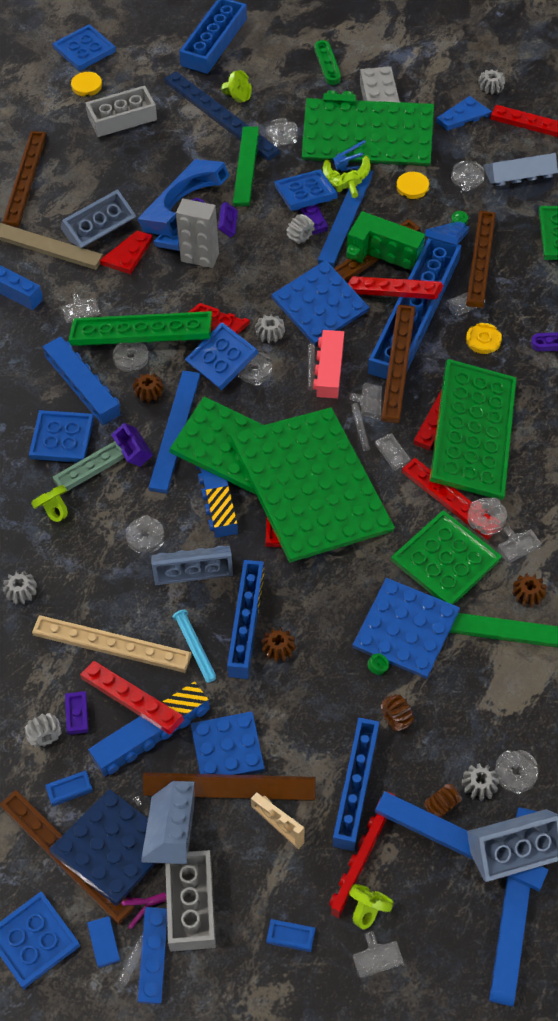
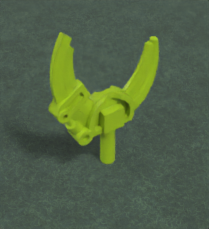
M365 156L358 171L352 170L340 176L339 172L332 170L329 160H325L323 173L332 186L336 188L337 192L348 188L352 198H357L356 186L362 183V180L369 174L371 164L369 158Z

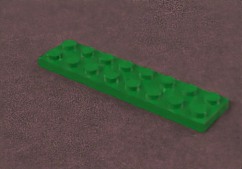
M212 311L73 318L68 341L71 346L210 339L213 316Z

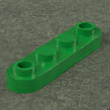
M319 40L315 43V53L326 83L336 85L341 80V74L328 41Z

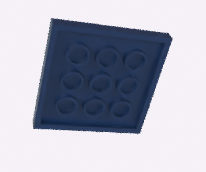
M110 789L50 848V853L116 907L156 864L141 861L148 818Z

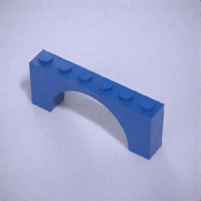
M195 159L140 215L138 221L143 232L173 237L178 231L176 212L171 211L173 206L182 197L194 190L207 186H221L230 176L225 163Z

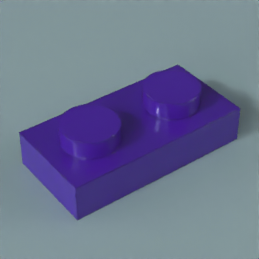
M224 202L221 205L218 229L231 238L235 235L238 210Z
M317 204L301 208V214L308 216L314 222L315 229L312 231L313 235L328 231V225Z
M86 691L66 693L67 734L89 733Z

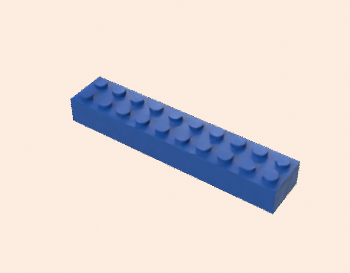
M428 237L408 280L442 282L443 289L437 299L399 297L369 358L368 374L387 379L398 305L415 306L407 365L408 372L460 260L461 245Z

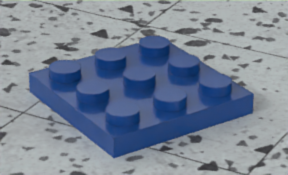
M90 24L52 43L53 48L78 71L116 52V46Z
M321 169L274 181L275 188L291 211L338 198L336 190Z
M221 323L210 334V339H205L185 361L222 391L259 352L232 329Z
M39 410L29 458L65 462H79L86 458L94 421L93 414Z
M252 711L191 723L200 774L252 775L265 772Z
M42 891L0 921V957L23 990L80 947V943Z

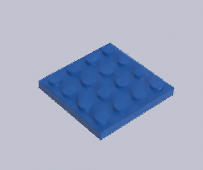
M326 260L271 295L273 301L314 347L318 345L319 337H322L323 330L339 331L369 311V306Z
M386 578L353 643V648L370 656L376 653L382 654L387 658L389 664L428 679L456 620L460 607Z

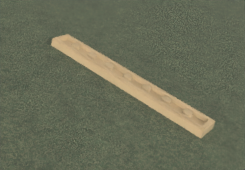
M39 615L32 631L33 636L186 673L192 656L191 652L41 615Z

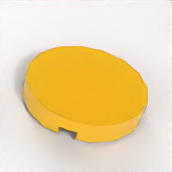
M82 72L73 77L71 81L72 90L79 96L85 97L89 94L93 96L102 89V80L96 73Z
M418 172L404 173L397 180V191L400 195L407 196L409 199L421 198L429 190V180L425 175Z
M479 323L473 328L470 327L466 335V343L469 348L480 354L495 352L500 347L502 341L501 332L494 325L488 323Z

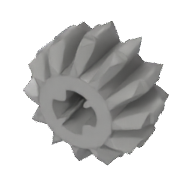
M485 70V72L481 73L478 84L481 91H485V94H498L504 88L505 77L498 70Z
M301 214L297 215L295 219L292 218V222L288 223L289 227L286 230L287 236L292 241L304 244L306 239L309 240L310 235H313L312 231L315 227L314 222L308 216Z
M271 314L270 316L264 315L263 318H258L255 330L257 338H261L262 342L267 340L268 343L271 341L276 343L277 339H282L285 327L283 319H280L278 315L273 317Z
M16 571L14 576L8 574L9 580H4L3 592L7 600H13L15 604L19 601L25 604L27 599L32 601V595H36L37 583L31 574L27 575L25 571L21 574Z
M42 713L38 717L34 716V719L29 720L28 725L24 727L28 742L35 747H40L41 745L45 747L47 744H52L62 734L59 720L56 716L51 715V713L46 715Z
M479 763L477 764V769L471 765L469 771H465L463 774L465 779L462 780V786L466 787L464 790L465 794L472 793V799L479 796L480 801H483L484 796L488 799L492 798V793L497 792L498 788L496 785L499 784V779L495 778L496 771L489 772V765L482 768V765Z

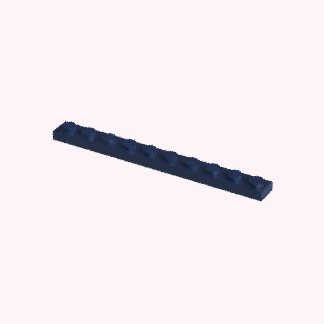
M177 71L164 78L165 83L241 141L243 127L250 126ZM259 134L257 154L266 161L280 154L278 147Z

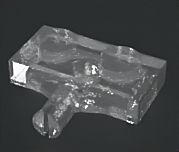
M79 293L72 295L73 303L62 306L66 324L73 322V318H88L100 315L96 299L81 300Z
M365 382L362 386V395L351 393L349 400L360 402L362 416L374 419L380 418L382 386Z
M507 526L503 531L509 539L499 544L497 549L509 564L541 548L542 543L531 529L524 533L515 534L511 527Z
M374 931L364 934L369 947L365 951L353 954L352 956L360 979L404 964L397 941L377 944Z

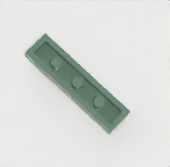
M114 441L52 477L53 481L57 486L63 484L67 491L124 459L125 457L121 452L122 449Z

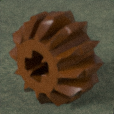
M147 372L146 375L140 374V378H135L133 391L136 398H140L141 402L147 400L149 403L150 400L156 401L157 397L162 396L164 385L162 384V379L157 377L155 373L150 375Z
M526 573L525 577L520 575L517 581L513 583L512 594L516 596V602L522 601L523 607L529 604L532 608L534 603L539 605L545 599L547 587L546 584H543L542 578L536 579V574L530 577Z
M281 627L279 631H275L272 628L271 633L266 632L264 639L261 640L262 652L266 654L268 660L274 657L275 662L280 658L285 662L286 656L291 658L293 655L292 651L296 649L294 644L295 638L290 636L289 630L283 632Z
M400 694L391 695L382 701L381 709L384 720L387 721L388 726H391L394 731L404 730L412 724V721H414L413 711L410 709L406 699H403Z
M446 784L428 798L424 806L427 812L441 818L460 803L462 797L456 787L454 788L452 784Z

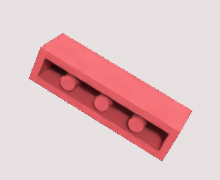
M323 330L322 337H319L318 348H321V351H317L319 365L315 366V375L318 378L314 379L313 389L317 390V397L338 399L344 331Z

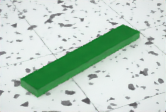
M259 126L243 127L233 198L234 206H250Z
M458 613L449 632L558 648V626Z

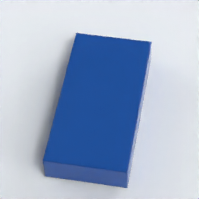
M86 770L45 785L52 807L93 792Z
M107 916L87 922L98 968L121 962L110 917Z
M271 919L266 944L311 952L315 927Z

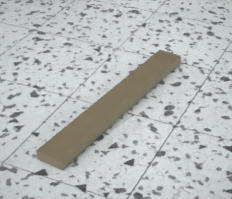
M0 223L1 241L94 270L98 268L100 259L103 258V254Z

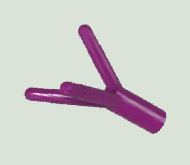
M164 892L145 899L125 897L128 901H122V905L145 904L129 924V929H132L144 915L145 907L166 902V893Z

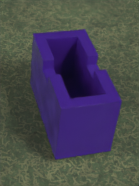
M123 423L111 434L116 444L122 449L121 452L127 462L141 467L153 456L137 428Z

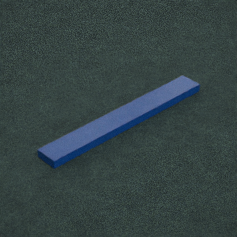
M369 171V174L362 180V183L357 184V198H352L350 189H348L319 255L318 264L326 260L332 267L335 266L372 180L374 171Z
M182 371L149 484V491L168 494L178 458L169 453V450L189 420L201 377L200 373Z
M384 791L375 809V813L474 860L470 853L467 830ZM539 866L508 875L507 877L539 892L548 869Z

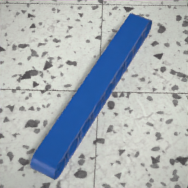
M518 807L516 817L538 811ZM507 877L489 1002L513 1007L530 887Z

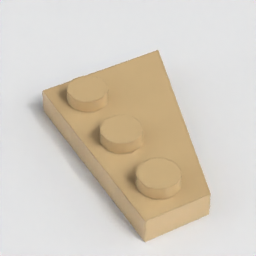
M256 793L251 798V807L297 849L305 843L304 827L273 805L266 796L262 797Z

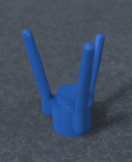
M363 140L346 151L337 154V157L333 158L336 170L344 172L360 168V166H346L349 165V160L363 156V153L350 157L344 155L360 147L366 141Z

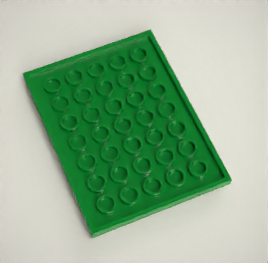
M332 407L230 434L229 439L289 563L394 531L395 527Z

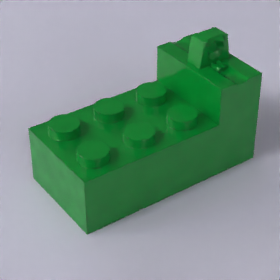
M362 211L348 233L346 258L362 263L368 254L405 269L413 270L424 247L425 234Z

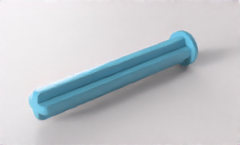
M180 610L173 615V620L177 621L206 682L210 683L216 680V674L187 617V610Z

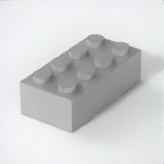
M391 66L360 69V87L363 101L399 102Z
M146 86L85 102L88 118L97 137L157 120L156 105Z
M182 198L176 211L181 262L213 268L219 255L216 205Z
M210 850L188 852L187 864L165 863L168 945L170 951L216 948Z

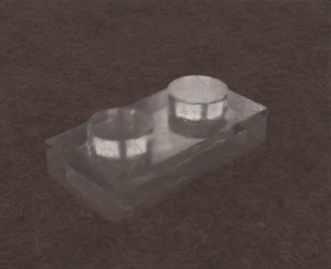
M468 292L447 300V306L455 317L477 308L466 306Z
M392 433L375 440L376 447L394 471L403 468L411 461Z

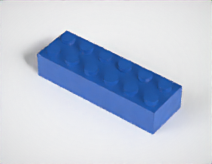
M217 0L179 50L180 66L208 74L247 20V5L234 0Z

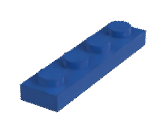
M145 907L137 1003L161 1004L167 930V909Z

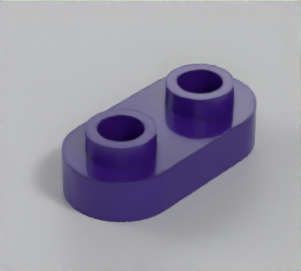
M558 332L537 333L533 335L531 347L536 351H558Z

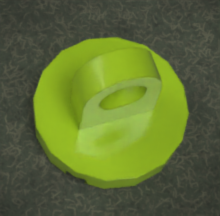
M242 70L232 72L229 82L222 84L221 92L232 96L236 102H246V100L250 99L252 93V86L248 82V75Z
M63 484L57 486L50 492L34 499L31 504L34 509L43 506L51 520L55 522L61 521L68 514L67 507L60 497L67 492V489ZM55 507L59 509L60 516L55 513Z
M354 884L349 894L359 902L353 915V922L359 928L367 929L373 924L378 910L384 912L392 910L393 901L379 891H375V893L373 891L369 892L370 888L367 886Z

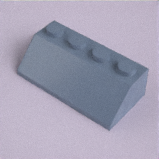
M556 153L483 164L490 184L496 183V186L506 185L505 181L519 183L523 178L531 181L537 180V176L543 175V178L553 177L554 173H558Z
M117 189L63 219L60 228L71 243L79 248H83L136 218V215Z
M230 546L159 553L152 555L151 558L155 585L233 576Z
M172 781L152 796L141 858L142 862L187 864L195 804L194 782Z
M547 809L467 831L470 853L485 882L558 861V814Z

